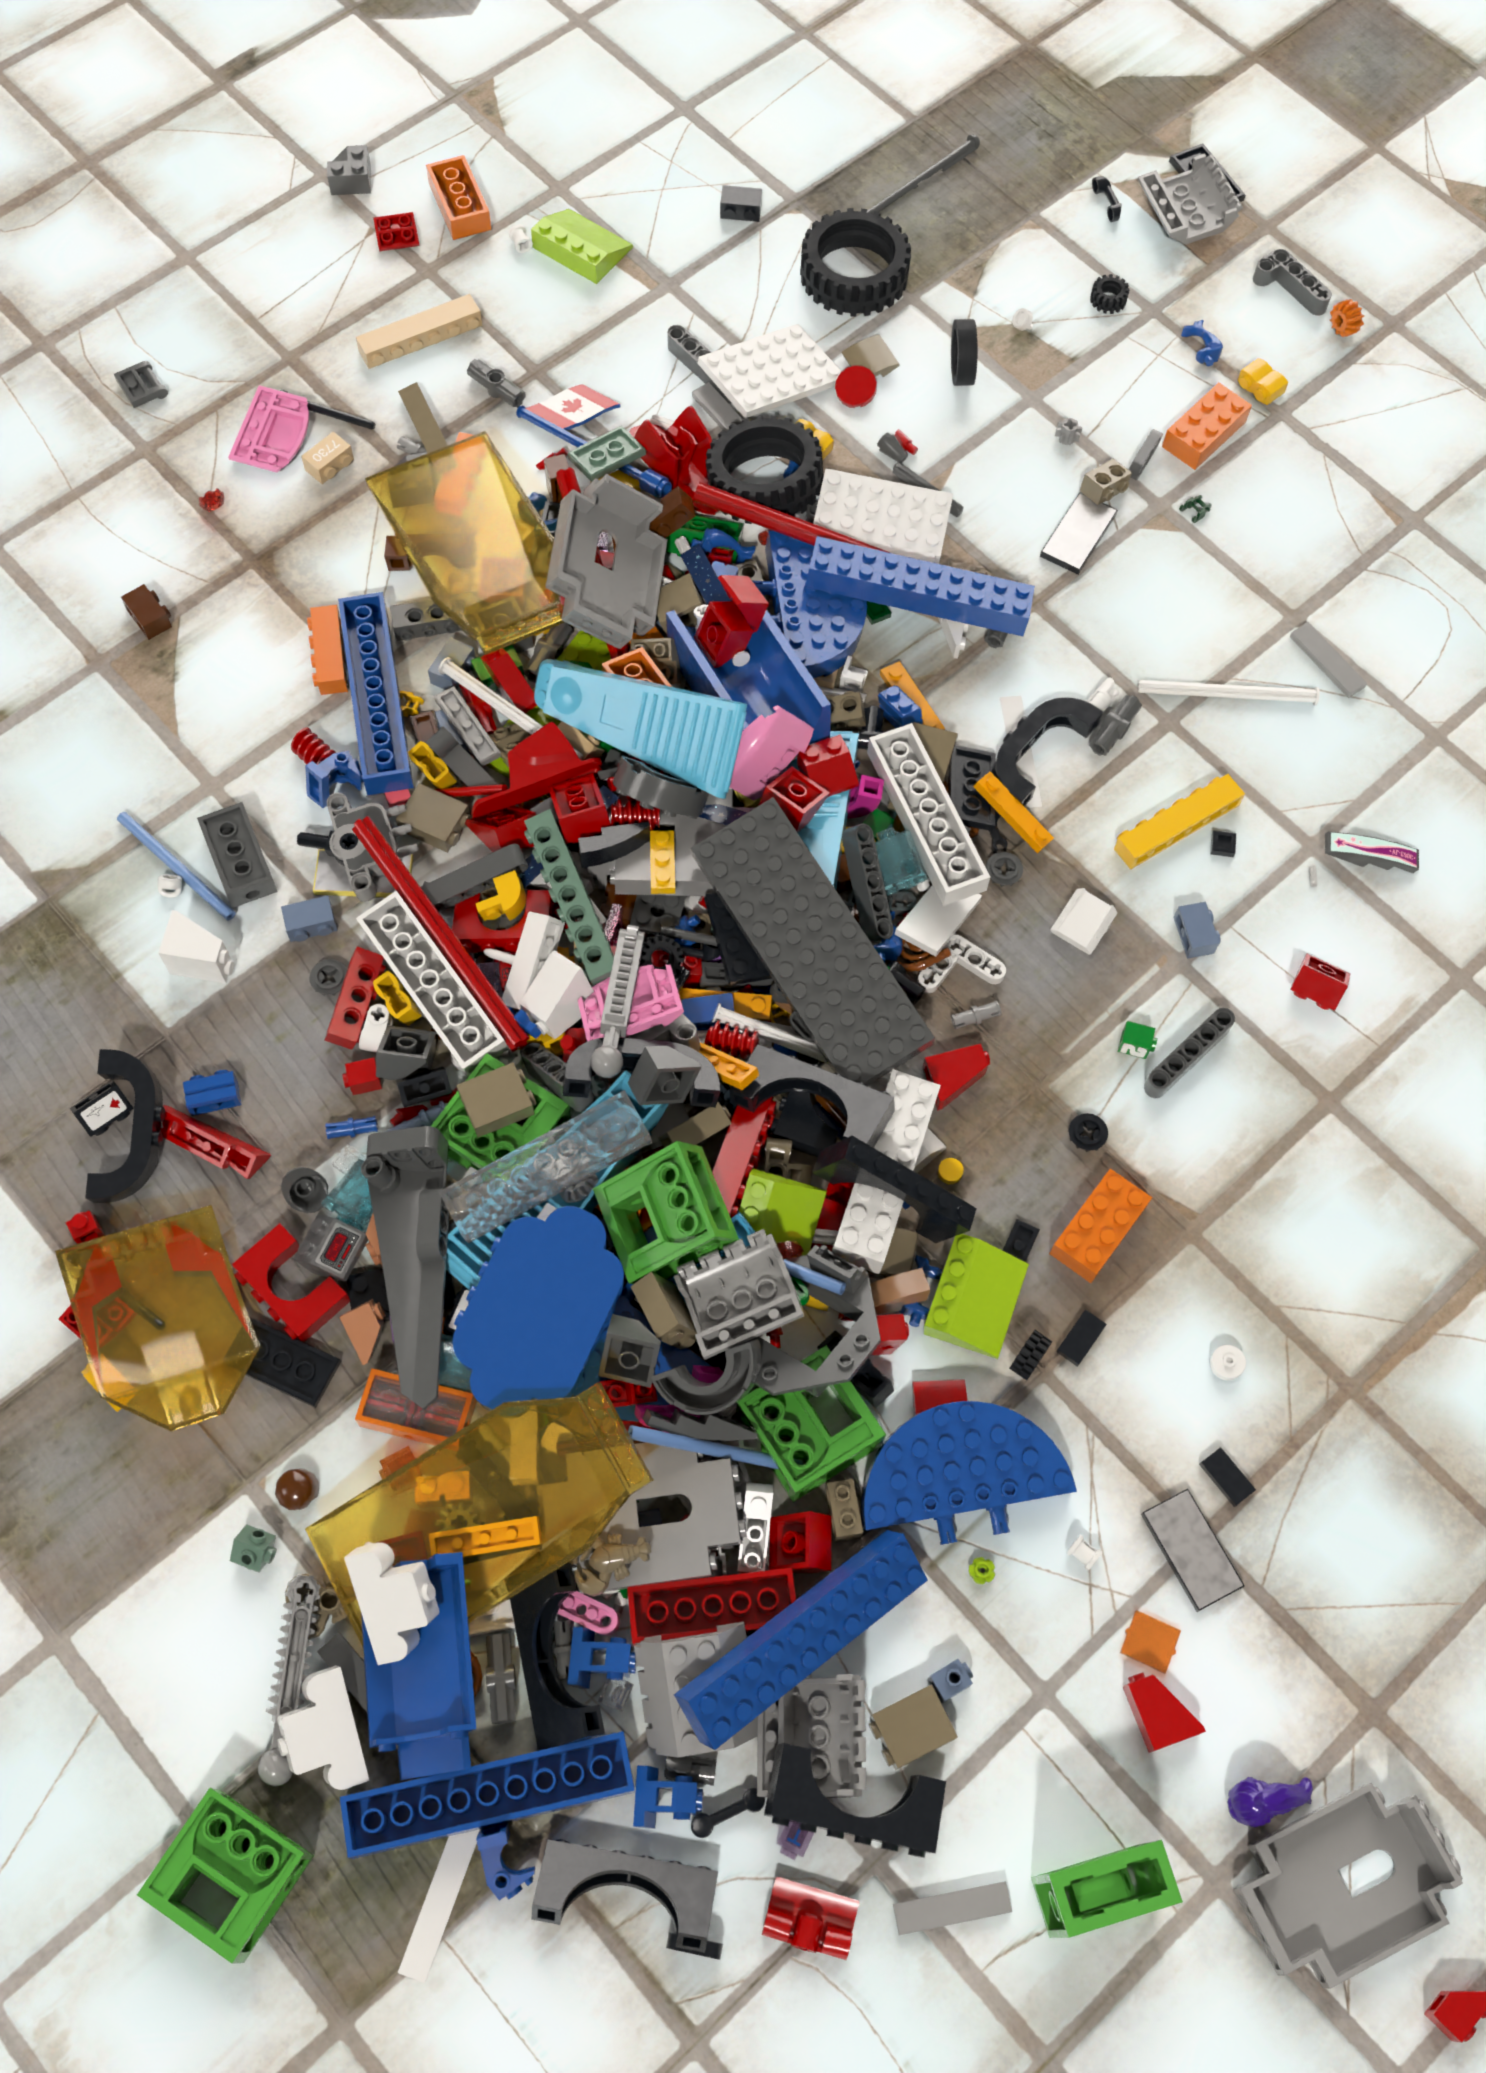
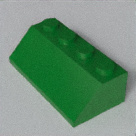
M696 515L665 538L667 539L665 554L675 553L681 557L675 545V540L684 536L689 545H691L692 539L702 540L704 531L707 528L721 530L733 537L741 545L744 523ZM735 550L733 556V563H736V559L738 556Z

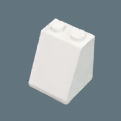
M172 910L158 952L168 972L172 975L226 983L228 976L233 973L234 962L231 960L229 951L226 949L223 941L180 912Z
M554 950L550 953L519 1005L526 1012L530 1021L537 1025L541 1034H548L556 1039L581 1019L577 1000L582 996L585 1001L594 991L582 968Z

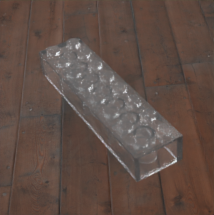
M623 1090L444 1188L439 1193L460 1234L467 1243H470L650 1144L652 1139L626 1091Z

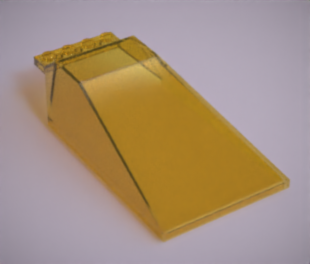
M486 431L365 478L369 490L432 601L469 638L477 641L484 655L564 623L561 620L563 613L561 596L545 588L554 537Z
M596 1383L575 1397L502 1403L311 1524L305 1530L363 1647L361 1610L344 1559L346 1555L357 1547L364 1546L368 1541L371 1543L387 1544L394 1553L393 1567L400 1561L429 1559L431 1557L429 1533L539 1516L542 1544L463 1557L464 1579L471 1580L470 1585H465L468 1624L587 1552L627 1499L636 1491L653 1482L654 1479L601 1383Z

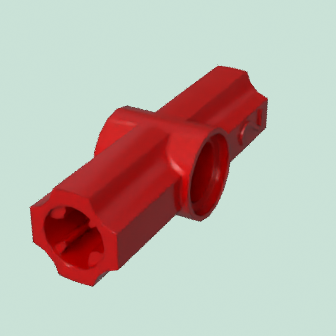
M459 684L466 704L488 735L494 733L497 728L492 717L491 706Z

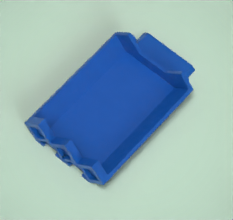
M462 1552L434 1554L427 1560L400 1561L393 1566L399 1567L423 1562L426 1566L430 1582L435 1588V1598L440 1611L439 1615L427 1626L416 1628L420 1637L419 1644L404 1659L382 1665L377 1664L362 1616L369 1747H378L379 1752L396 1750V1745H398L400 1781L471 1769L468 1732L476 1729Z

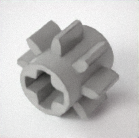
M1067 418L1063 422H1058L1055 436L1059 437L1060 443L1071 445L1074 441L1079 442L1082 427L1078 426L1077 420Z

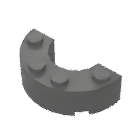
M621 756L613 779V785L617 788V793L640 801L639 805L652 810L656 807L663 810L662 813L671 817H676L677 814L697 819L698 816L702 815L709 797V793L686 781L658 773L647 767L645 763L625 756Z
M759 1339L726 1350L727 1362L725 1371L716 1382L706 1383L697 1380L688 1372L685 1365L651 1376L652 1382L660 1395L669 1404L675 1405L686 1413L708 1415L723 1411L742 1400L757 1381L761 1368Z

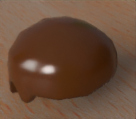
M306 1469L288 1470L276 1482L275 1496L279 1504L288 1510H301L308 1507L311 1501L317 1498L319 1494V1481L314 1473Z

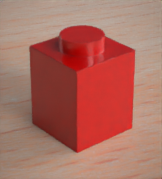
M374 1057L345 1064L346 1073L342 1074L345 1088L350 1087L353 1095L382 1089L380 1077H376V1061Z

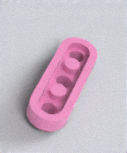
M578 1591L569 1595L557 1612V1614L603 1636L612 1635L620 1625V1617L613 1608ZM585 1605L587 1608L586 1613L579 1615V1608ZM610 1617V1624L604 1627L602 1624L603 1619Z

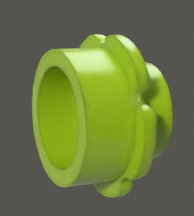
M977 1557L973 1560V1564L969 1566V1575L977 1584L989 1583L995 1577V1566L989 1559L985 1560L984 1557ZM980 1568H983L985 1572L981 1573Z

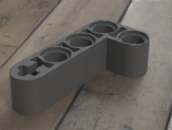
M1277 249L1261 258L1257 263L1252 278L1253 282L1258 286H1267L1277 281L1310 313L1316 316L1323 315L1326 312L1332 296L1331 291L1284 249Z
M444 726L426 742L467 787L499 785ZM477 795V797H478L479 799L484 798V797H487V796H490V795Z

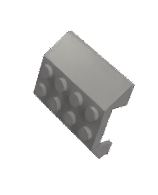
M1205 154L1193 158L1192 170L1163 180L1157 170L1138 176L1137 179L1169 237L1185 245L1224 232L1239 217L1238 212L1243 208L1229 182H1226L1227 179L1213 155H1209L1207 158Z
M764 1229L747 1236L750 1243L747 1247L742 1238L723 1246L726 1255L724 1257H721L718 1249L698 1257L701 1264L699 1268H697L694 1260L676 1267L679 1274L675 1275L674 1278L679 1291L685 1298L697 1332L695 1337L704 1360L804 1317L802 1304L773 1235H767Z
M744 1622L716 1626L717 1632L663 1641L661 1635L646 1637L643 1641H640L639 1645L634 1646L637 1666L644 1667L643 1670L638 1671L640 1691L642 1695H648L647 1698L642 1699L645 1723H652V1726L646 1727L648 1747L656 1749V1755L684 1757L732 1749L758 1736L757 1716L720 1747L713 1750L699 1742L674 1696L676 1692L746 1639Z
M840 1674L836 1675L835 1678L804 1679L758 1716L757 1797H767L776 1746L780 1743L811 1749L812 1773L817 1786L826 1798L862 1796V1790L866 1789V1768L862 1767V1762H866V1737H862V1732L866 1731L865 1707H861V1702L865 1701V1680H861V1675Z

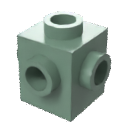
M246 1524L234 1538L229 1561L244 1566L247 1569L260 1572L275 1557L277 1551L274 1547L276 1535Z

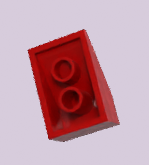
M593 773L548 786L566 844L571 842L577 843L578 838L601 835L602 827L611 826Z
M510 806L474 818L471 817L465 821L466 826L492 852L511 844H518L520 848L524 849L534 847L533 843L529 844L524 831L528 829L524 821L536 816V812Z

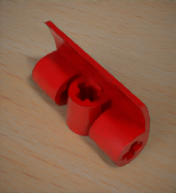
M776 1877L762 1935L790 1943L792 1947L811 1953L820 1952L847 1960L859 1901Z

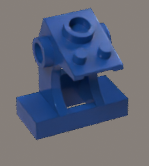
M349 750L334 753L318 765L313 761L305 765L307 796L321 808L327 806L329 788L336 782H349L359 791L362 790V771L357 759L352 758Z
M573 1627L567 1685L579 1689H589L590 1678L593 1673L607 1674L606 1679L623 1680V1676L630 1678V1673L636 1674L635 1652H632L631 1644H626L627 1639L611 1637L610 1642H594V1631L584 1627ZM606 1650L605 1665H592L593 1651Z
M637 1765L634 1827L655 1829L656 1813H673V1819L690 1820L691 1815L696 1816L697 1811L702 1812L703 1789H698V1783L692 1782L693 1777L675 1776V1781H658L659 1768ZM659 1789H672L671 1806H658Z
M508 1823L481 1829L476 1838L478 1850L481 1853L487 1886L499 1901L505 1896L509 1900L523 1889L522 1883L525 1882L529 1886L533 1882L534 1878L532 1876L536 1870L535 1866L514 1870L504 1864L502 1848L508 1843L510 1836ZM504 1876L507 1880L501 1881L498 1877Z

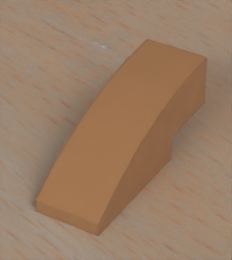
M922 1268L889 1276L870 1284L876 1315L900 1311L903 1305L926 1301L930 1293V1287Z

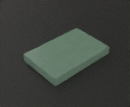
M621 425L568 452V459L592 482L595 478L599 479L646 455V450Z

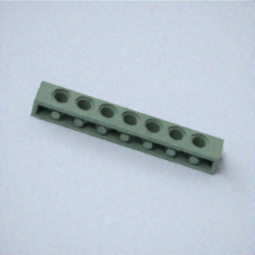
M551 809L525 820L524 822L528 830L524 831L529 844L533 843L536 848L532 850V853L537 863H542L543 869L540 872L544 881L551 884L552 888L548 891L553 902H558L560 906L557 909V913L562 923L566 922L568 928L565 929L566 935L571 943L575 942L577 948L573 950L579 963L583 962L586 968L583 969V972L589 983L592 982L595 986L610 977L614 954L568 845L565 842L557 819ZM550 838L547 842L543 843L545 839ZM558 857V859H557L556 861L551 862L552 859ZM566 877L564 881L559 882L561 878ZM574 896H575V898H574L572 901L567 902V900H568L570 897H574ZM584 916L581 921L575 922L578 917ZM592 936L591 940L584 942L587 937ZM601 957L599 961L592 963L594 958Z

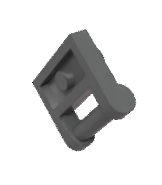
M142 361L114 374L117 383L133 408L156 398L163 399L168 395V390L164 385L160 384L148 361ZM139 375H145L153 388L148 389Z

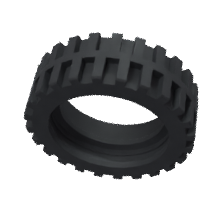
M847 208V212L836 210L832 216L828 214L823 215L821 222L816 220L812 223V230L807 229L805 239L802 241L800 275L802 286H806L805 292L807 295H813V301L817 305L819 303L824 304L825 310H837L836 314L842 315L843 312L850 313V317H856L858 313L869 316L872 311L876 310L877 313L883 311L884 306L889 308L893 306L894 300H899L902 297V292L907 287L911 259V245L908 243L907 234H901L902 227L899 224L894 226L892 219L888 216L884 219L880 217L881 213L876 211L874 214L868 213L867 209L862 208L861 211H854L853 208ZM859 247L877 253L889 266L874 276L851 278L830 270L822 262V259L837 249Z
M772 415L771 418L763 419V416H756V420L749 421L747 418L743 419L739 425L735 423L730 425L727 432L722 430L718 434V440H712L710 443L711 449H707V459L705 460L708 484L710 486L794 517L798 512L801 514L806 512L807 505H814L816 495H820L824 477L822 449L819 439L813 436V431L810 428L804 430V424L800 422L794 424L792 419L787 417L781 420L778 419V416ZM764 456L786 458L800 466L787 478L768 484L746 483L730 475L742 463ZM731 515L733 520L738 521L740 519Z

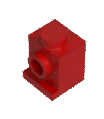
M90 1210L77 1213L71 1220L65 1222L74 1241L82 1249L106 1237L96 1216ZM92 1232H95V1233H93V1234H91V1235H89V1236H87V1237H85V1238H82V1237H84V1236H86V1235H88V1234H90V1233H92Z

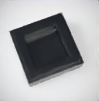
M1213 830L1210 854L1234 857L1236 853V833Z

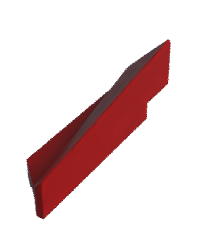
M163 1105L165 1109V1119L162 1122L163 1128H161L163 1138L221 1169L231 1166L243 1177L250 1179L271 1156L270 1153L172 1107Z

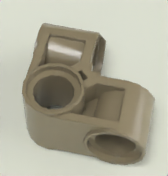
M767 1137L764 1172L768 1173L770 1169L778 1168L782 1172V1177L811 1185L813 1166L797 1163L788 1164L790 1162L792 1140Z

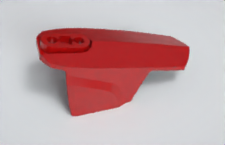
M688 406L666 431L658 425L651 424L648 419L644 420L641 425L630 429L629 433L646 450V455L640 458L650 469L668 478L672 484V490L679 486L693 499L699 482L709 485L705 460L707 459V449H711L710 443L712 438L693 406ZM693 501L694 509L698 512L715 515L719 512V510Z
M549 722L508 752L510 788L476 800L471 815L474 818L549 794L548 786L593 773L596 778L597 772L602 771V762L600 758L580 760L562 731L554 722Z

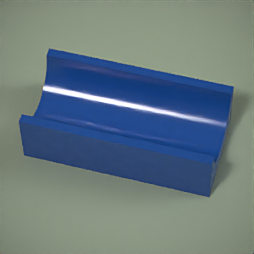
M675 610L666 613L667 637L674 639L680 671L693 692L747 704V714L743 730L759 716L763 715L766 718L776 713L773 707L778 705L814 728L809 745L830 738L831 704L767 610L758 630L752 634L744 650L750 655L749 662L744 666L737 667L733 664L732 659H730L719 668L713 667L695 641V627L685 626Z

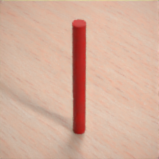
M505 784L434 790L449 797L493 795L508 790Z

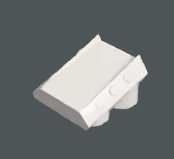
M1085 888L1076 889L1050 931L1090 955L1097 947L1104 933L1110 928L1113 919L1117 915V911L1113 905H1109L1090 894Z

